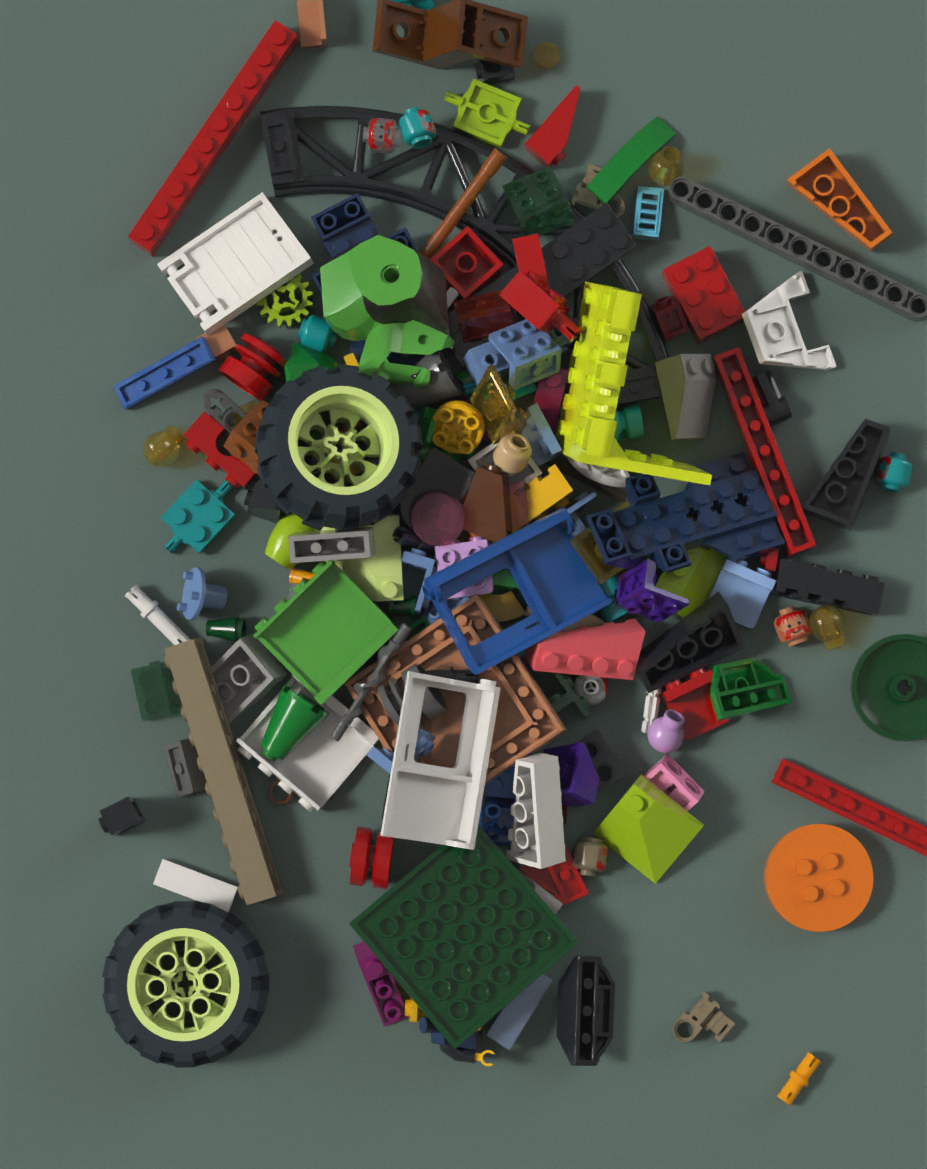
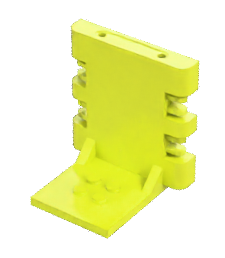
M585 281L578 316L580 317L578 326L582 328L579 341L575 342L571 352L568 368V383H571L569 394H565L561 404L555 438L560 440L561 453L580 463L710 485L712 474L688 463L673 461V459H669L666 456L651 454L650 457L646 454H641L639 451L625 449L624 452L614 438L617 421L614 418L620 387H624L628 369V366L625 365L631 331H635L642 294Z

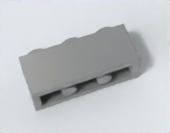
M373 527L337 532L336 530L296 532L288 536L291 563L371 558L376 554Z

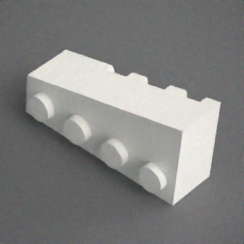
M537 753L516 759L513 793L516 795V802L511 805L510 813L514 816L513 828L509 829L508 839L512 843L511 850H508L506 854L509 861L539 869L566 861L558 756Z

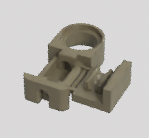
M589 164L583 183H585L584 188L581 187L582 183H579L576 187L571 201L573 206L575 203L597 210L604 205L586 188L602 168ZM615 195L611 200H616L620 203L621 209L615 214L619 218L624 213L625 205L624 201Z
M701 992L700 994L703 997L688 1014L684 1012L673 1026V1034L680 1042L688 1043L694 1040L703 1029L700 1026L701 1024L705 1027L706 1031L710 1029L715 1033L716 1036L714 1038L721 1042L735 1026V1023L724 1013L715 1010V1007L720 1009V1005L706 992ZM683 1022H687L693 1027V1033L689 1038H682L677 1033L678 1026ZM727 1024L726 1028H725V1029L721 1032V1034L718 1036L717 1034H718V1033L723 1029V1027Z

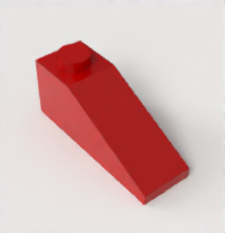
M577 85L525 143L524 150L548 170L553 164L557 167L566 156L564 151L566 150L580 95V87Z

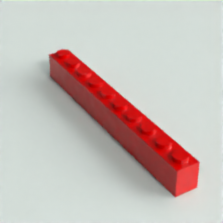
M276 20L273 22L128 235L133 245L152 257L155 255L299 43L295 32Z

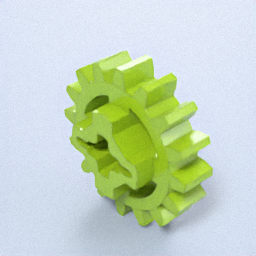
M299 274L296 278L290 279L286 282L288 283L286 286L279 287L269 294L274 299L272 309L267 304L268 295L256 303L257 307H264L260 312L262 317L269 315L267 320L269 324L276 320L278 328H281L283 323H287L288 327L292 328V321H296L300 325L302 324L300 318L302 315L309 317L306 307H313V302L308 300L313 297V292L306 291L310 285L308 282L301 283L302 275ZM298 289L302 293V304L295 298ZM288 294L291 303L284 302L281 304L279 296L286 297ZM292 311L294 313L292 315L282 316L284 312Z

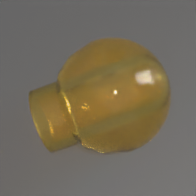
M666 146L649 159L647 165L648 174L656 184L670 186L674 179L682 177L684 164L680 150L674 146Z
M169 425L164 431H157L149 435L145 439L142 449L146 461L152 466L159 468L168 467L173 464L179 455V445L185 440L183 434L174 426Z
M830 605L820 606L815 609L809 618V626L813 636L823 641L827 650H832L845 644L846 639L843 632L845 631L846 623L843 613L838 608Z

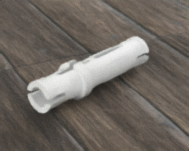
M137 584L130 589V592L126 593L125 597L141 611L140 615L143 618L147 617L174 645L192 640L158 607L159 603L156 600L152 601Z

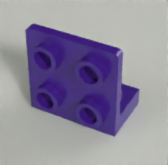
M646 559L619 576L616 606L624 608L629 613L646 616L651 621L661 622L687 607L689 599L654 587L657 580V562Z

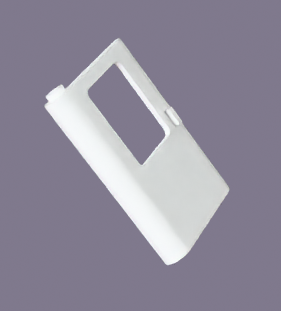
M407 672L380 836L474 850L501 689L496 687V681L480 679V684L416 672ZM427 687L462 692L466 695L456 763L453 768L417 763L414 760L424 693Z

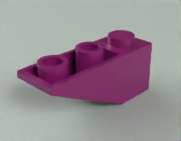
M364 942L353 945L358 964L383 1026L385 1027L408 1018L409 1016H405V1005L395 978Z

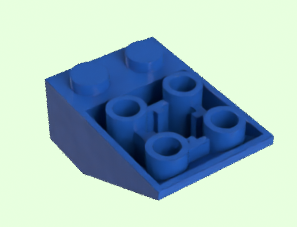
M515 766L487 783L484 787L479 826L496 845L511 846L512 843L508 839L509 829L513 828L514 816L510 813L511 805L516 802V795L513 793Z

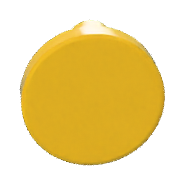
M447 402L440 406L433 416L436 422L432 435L433 443L448 452L469 454L479 445L484 436V419L477 408L467 402Z

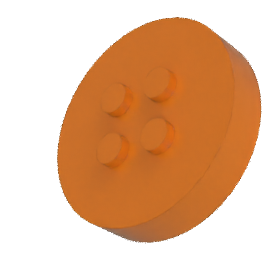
M828 824L805 825L788 832L774 845L765 864L764 885L772 907L785 921L803 930L826 932L846 926L864 910L873 889V868L865 848L849 832Z

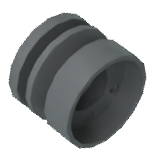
M418 662L401 672L404 684H406L408 671L425 674L426 670ZM392 678L389 680L390 687L383 684L378 687V693L389 717L399 726L405 685ZM427 687L424 693L422 712L432 720L448 709L439 689ZM422 715L420 718L419 728L424 725Z

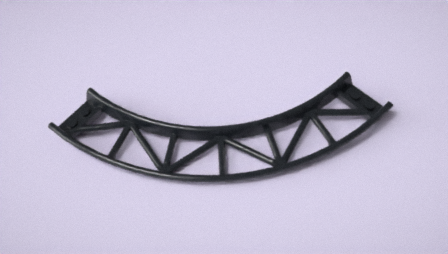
M305 106L260 111L275 198L302 194L354 195L358 193L359 196L405 205L444 220L453 208V205L430 194L446 152L465 191L470 185L471 180L454 142L486 157H489L495 148L465 133L434 123L437 137L432 139L430 145L419 149L411 148L363 171L369 120L379 118L381 120L378 121L386 123L394 121L396 125H399V120L404 114L349 106ZM294 118H357L358 128L353 170L298 128L294 123ZM298 141L343 176H304ZM436 149L420 191L372 179ZM503 153L508 158L502 166L516 174L488 216H486L477 196L471 204L475 217L465 212L455 227L463 230L468 226L490 250L502 258L511 268L517 266L514 247L499 233L559 236L572 227L496 223L524 181L533 185L553 201L576 224L586 216L541 176ZM622 259L611 265L626 290L642 294ZM584 285L575 290L573 316L569 311L566 314L577 325L580 318L578 316ZM642 294L638 314L658 362L670 357L654 315ZM577 333L575 334L577 337L574 339L573 343L570 345L571 351H572L573 348H574L575 342H576V341H579V339H580V334H577ZM627 353L625 364L634 369L627 370L624 387H620L617 405L661 398L662 393L656 366H649Z

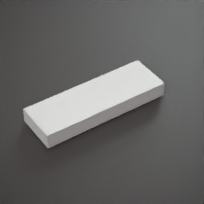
M162 859L153 883L196 901L213 904L227 912L230 911L238 890L237 886Z

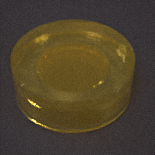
M551 42L540 43L534 50V62L539 68L544 70L554 68L560 58L558 47Z

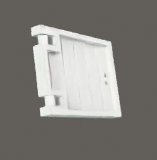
M262 192L157 265L165 276L170 275L167 278L197 322L202 320L200 325L207 336H209L314 263ZM182 264L185 265L183 268L178 270V267H180ZM216 309L218 312L211 316L210 313Z

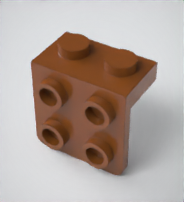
M263 400L232 429L223 446L231 455L240 459L258 475L257 467L259 461L258 454L255 453L256 432L259 429L266 407L269 406V403Z

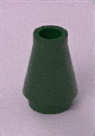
M239 616L207 620L206 635L237 642L240 638L246 636V620L240 619Z

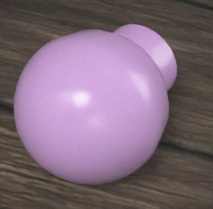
M666 710L664 716L655 719L648 728L647 736L650 745L661 753L676 751L684 740L683 724L685 717L676 710Z

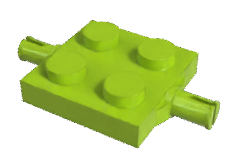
M473 78L468 91L462 97L449 91L445 96L444 101L458 106V115L453 124V129L501 148L506 136L512 129L525 135L529 131L530 125L516 120V113L522 98Z

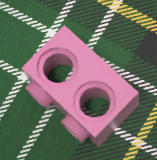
M668 753L649 769L644 776L686 811H689L698 803L705 792Z

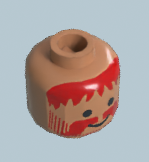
M794 606L780 610V616L774 620V626L780 642L788 643V646L791 647L808 641V636L812 633V627L807 613L801 609L795 610Z

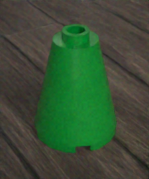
M287 684L281 689L260 745L264 748L262 753L273 761H276L277 758L281 760L286 758L329 715V712L324 711L321 705L303 693L296 694L293 692L294 688Z

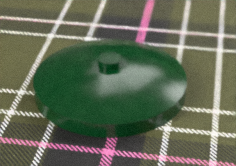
M897 634L883 638L864 651L853 669L850 683L853 706L862 722L870 730L884 738L906 742L927 737V639L912 634Z

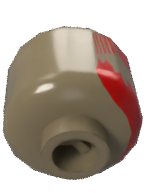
M582 837V841H577L574 844L573 866L580 869V875L596 877V871L602 872L606 869L609 852L608 846L603 844L602 839Z

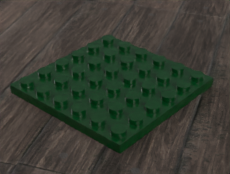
M479 824L474 850L441 845L349 923L454 1050L579 943Z

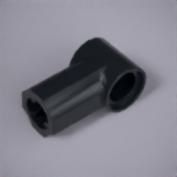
M771 371L751 378L770 427L792 418L790 407L785 397L781 396Z

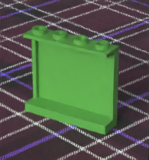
M332 560L328 563L321 561L312 570L315 575L308 582L303 579L293 589L296 594L289 601L286 598L282 599L273 608L277 613L270 619L265 616L254 627L257 632L253 635L301 682L320 705L399 630Z

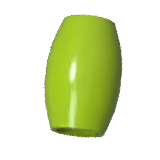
M292 512L288 515L285 513L280 518L268 539L265 550L267 556L288 570L298 564L290 562L288 536L296 532L320 531L303 525V519Z

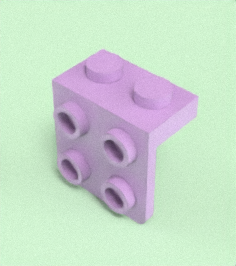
M480 536L469 538L470 542L460 543V540L444 541V545L435 546L437 571L466 558L494 542ZM492 575L448 599L492 593L494 589Z

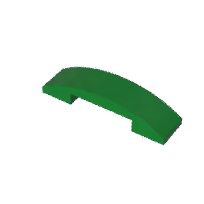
M658 116L655 117L609 160L586 188L603 204L608 203L656 152L659 153L676 136V133Z

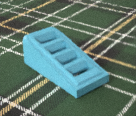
M638 186L632 238L658 241L664 189ZM642 194L657 195L658 199H642ZM641 204L657 206L656 210L642 209ZM640 214L654 215L655 220L640 218ZM639 224L654 225V229L639 228Z

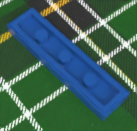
M202 336L115 384L113 387L123 408L128 410L215 362L216 358L206 338Z

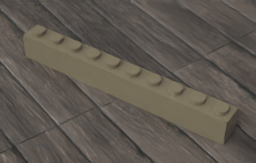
M202 638L192 639L165 648L166 655H164V661L174 678L172 686L175 694L180 697L182 703L180 711L190 728L189 739L192 746L196 747L199 756L197 757V764L200 771L204 772L207 781L205 789L215 806L213 814L223 831L221 838L224 847L229 850L231 856V870L233 874H237L240 884L238 885L239 895L242 900H245L246 906L278 896L283 893Z

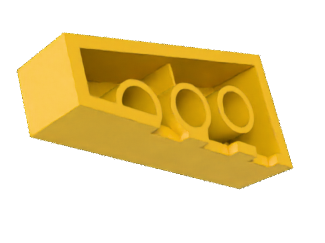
M556 464L547 469L549 474L543 478L540 476L530 481L524 487V491L521 493L518 491L510 495L513 533L547 516V513L554 508L558 510L571 503L568 499L572 497L573 489ZM468 532L471 537H476V536H478V535H475V534H473V533Z

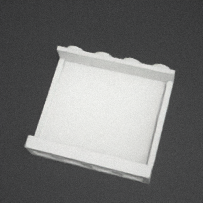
M292 675L287 685L294 688L293 692L296 694L303 693L318 703L314 696ZM279 692L241 738L236 740V743L239 745L237 751L248 760L251 757L256 759L260 763L258 768L268 777L272 774L280 780L278 785L289 795L295 792L301 798L298 802L309 812L313 808L319 812L379 739L375 732L358 717L354 718L339 742L331 738L330 735L340 721V717L349 710L331 695L321 705L324 711L329 712L327 718L283 760L277 758L276 761H273L262 753L264 748L260 745L280 695Z

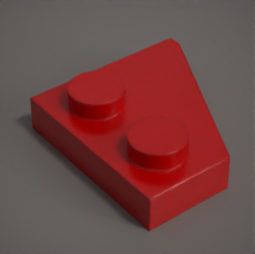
M566 845L565 862L543 869L528 865L519 867L524 874L564 905L589 894L578 869L573 866V859Z

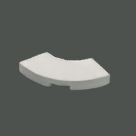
M565 455L574 468L591 480L612 487H626L625 479L630 477L628 471L580 463Z

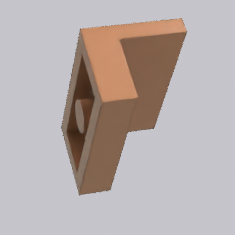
M297 0L302 50L328 47L323 0Z

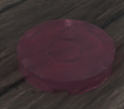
M434 492L425 495L416 503L412 511L411 522L414 532L422 541L429 545L444 546L451 544L461 535L466 516L462 505L456 498L442 492Z

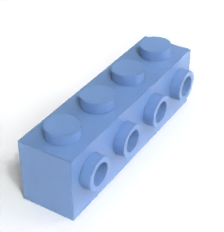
M554 328L549 335L561 348V356L569 352L568 348L573 341L570 342L565 335L557 328ZM490 341L469 349L462 359L476 387L483 384L491 386L499 382L501 377L509 375L510 364Z

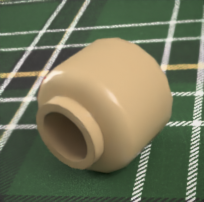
M508 434L503 436L493 453V460L503 472L517 474L522 472L532 456V448L524 436Z

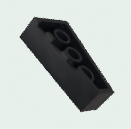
M719 591L640 651L636 672L648 693L745 648L730 608Z

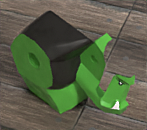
M381 235L361 241L322 263L320 273L325 320L332 331L344 339L351 341L366 340L358 366L359 372L371 377L375 372L392 384H409L415 388L429 387L430 370L424 367L389 363L386 358L391 351L431 355L444 348L453 349L454 340L449 332L445 271L430 259L403 243Z

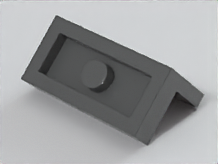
M190 739L179 740L165 745L164 750L176 797L206 790L205 783L207 781L204 772H201L198 767L197 757L199 756L196 747L192 746Z

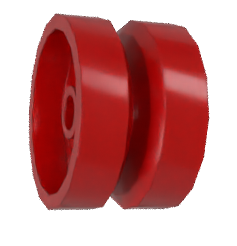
M357 826L349 867H351L350 885L364 886L367 882L368 871L371 870L373 871L371 882L373 888H388L394 837L380 836V831L376 846L372 845V829Z

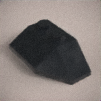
M575 956L558 983L557 1038L572 1066H597L600 1061L599 1058L613 1039L615 983L603 965L601 957Z

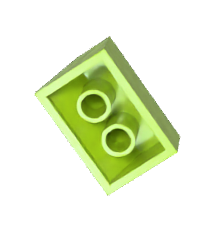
M697 547L686 551L692 563L691 566L668 573L662 572L655 587L689 599V605L673 614L674 616L683 619L709 599L726 560V555L712 549L708 551L702 547Z

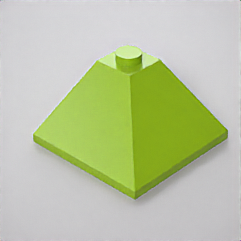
M641 774L593 834L602 839L606 845L656 884L702 829L704 824Z

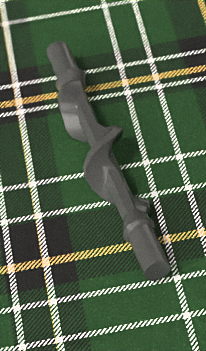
M403 623L393 639L389 640L388 646H384L378 651V666L367 683H356L354 685L358 696L348 712L340 717V721L330 735L331 738L339 742L354 718L359 717L363 713L364 697L372 686L384 682L386 679L384 666L391 655L401 648L402 643L412 630L411 627Z

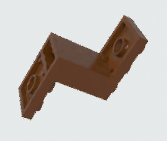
M378 0L373 52L436 69H442L473 57L520 69L524 65L528 16L472 0H454L428 11L391 0ZM398 24L404 29L403 38L397 34L396 27ZM498 30L504 35V43H501L497 38Z

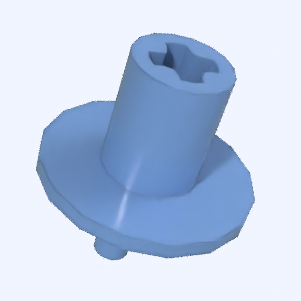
M195 567L190 572L184 571L183 579H186L183 588L182 603H178L177 610L183 611L184 617L187 620H195L202 607L223 610L227 602V588L225 586L206 584L205 574L201 568Z

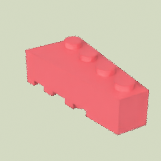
M629 619L626 622L616 624L614 622L603 623L602 626L588 627L587 625L578 626L577 629L566 631L562 629L526 648L524 659L534 671L633 680L646 631L636 619Z

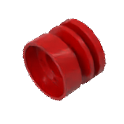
M244 333L240 339L249 348L247 349L236 344L235 349L242 358L238 360L228 356L219 368V372L246 393L260 401H265L274 389L273 385L266 379L267 376L270 375L273 378L281 379L282 374L274 366L285 370L286 360L279 351L267 342Z

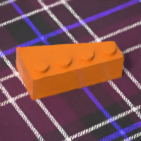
M830 148L787 179L789 187L870 253L892 237L893 232Z

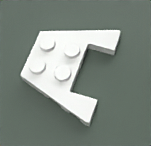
M802 271L794 274L746 310L742 317L759 364L829 371L837 367L830 346L826 345L806 350L789 300L800 298L810 293Z

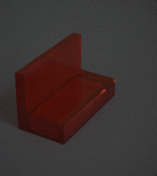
M503 289L453 302L463 342L489 336L490 333L514 324L509 303L499 295Z

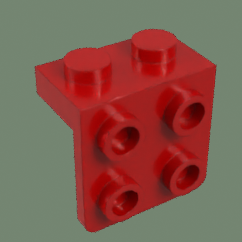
M704 668L689 674L691 679L682 684L680 679L666 685L667 691L661 694L668 709L676 710L685 717L683 724L685 741L730 721V719L719 722L716 720L710 699L712 670L705 672Z

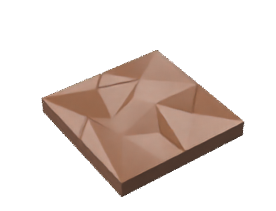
M478 594L451 611L470 645H476L503 631L482 597ZM441 618L404 642L401 648L391 655L384 666L386 679L383 683L372 686L363 699V715L382 745L393 752L395 750L398 725L392 721L386 712L378 693V687L383 684L390 687L389 680L392 678L405 685L401 672L417 662L426 671L450 670L451 667H454V670L469 669ZM518 653L479 673V684L480 679L496 681V687L501 688L485 785L515 766L516 759L530 756L567 731ZM378 661L344 683L354 700L358 696L354 685L356 683H367L378 666ZM438 688L447 704L448 710L432 720L421 712L424 725L419 730L423 729L433 734L436 738L433 741L435 745L430 753L426 756L422 755L417 763L453 768L456 763L466 695L462 692Z

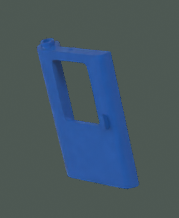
M560 508L424 579V585L422 586L424 595L428 600H432L467 667L474 675L491 668L612 603L611 599L604 594L572 535L575 531V525L566 509ZM503 569L509 570L531 610V615L476 645H470L447 604V599Z

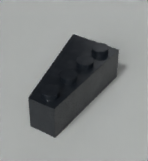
M865 418L841 454L830 466L828 472L801 506L803 512L852 531L889 438L890 427Z
M782 559L776 567L774 577L776 582L771 595L877 616L885 583L878 582L879 578L876 576L863 575L861 578L853 576V572L837 569V571L827 570L822 565H806L797 560Z

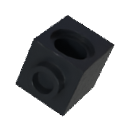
M478 59L479 63L474 64L477 79L482 78L483 83L488 85L515 79L514 68L500 65L501 69L496 73H492L487 69V66L492 62Z

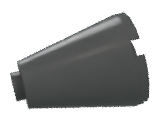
M441 350L431 355H425L414 365L430 370L429 387L415 388L409 384H392L389 386L397 396L404 395L412 408L455 398L462 394L460 384L457 379H454L452 374L453 369Z

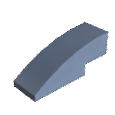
M542 974L501 1010L486 1035L510 1050L552 980Z

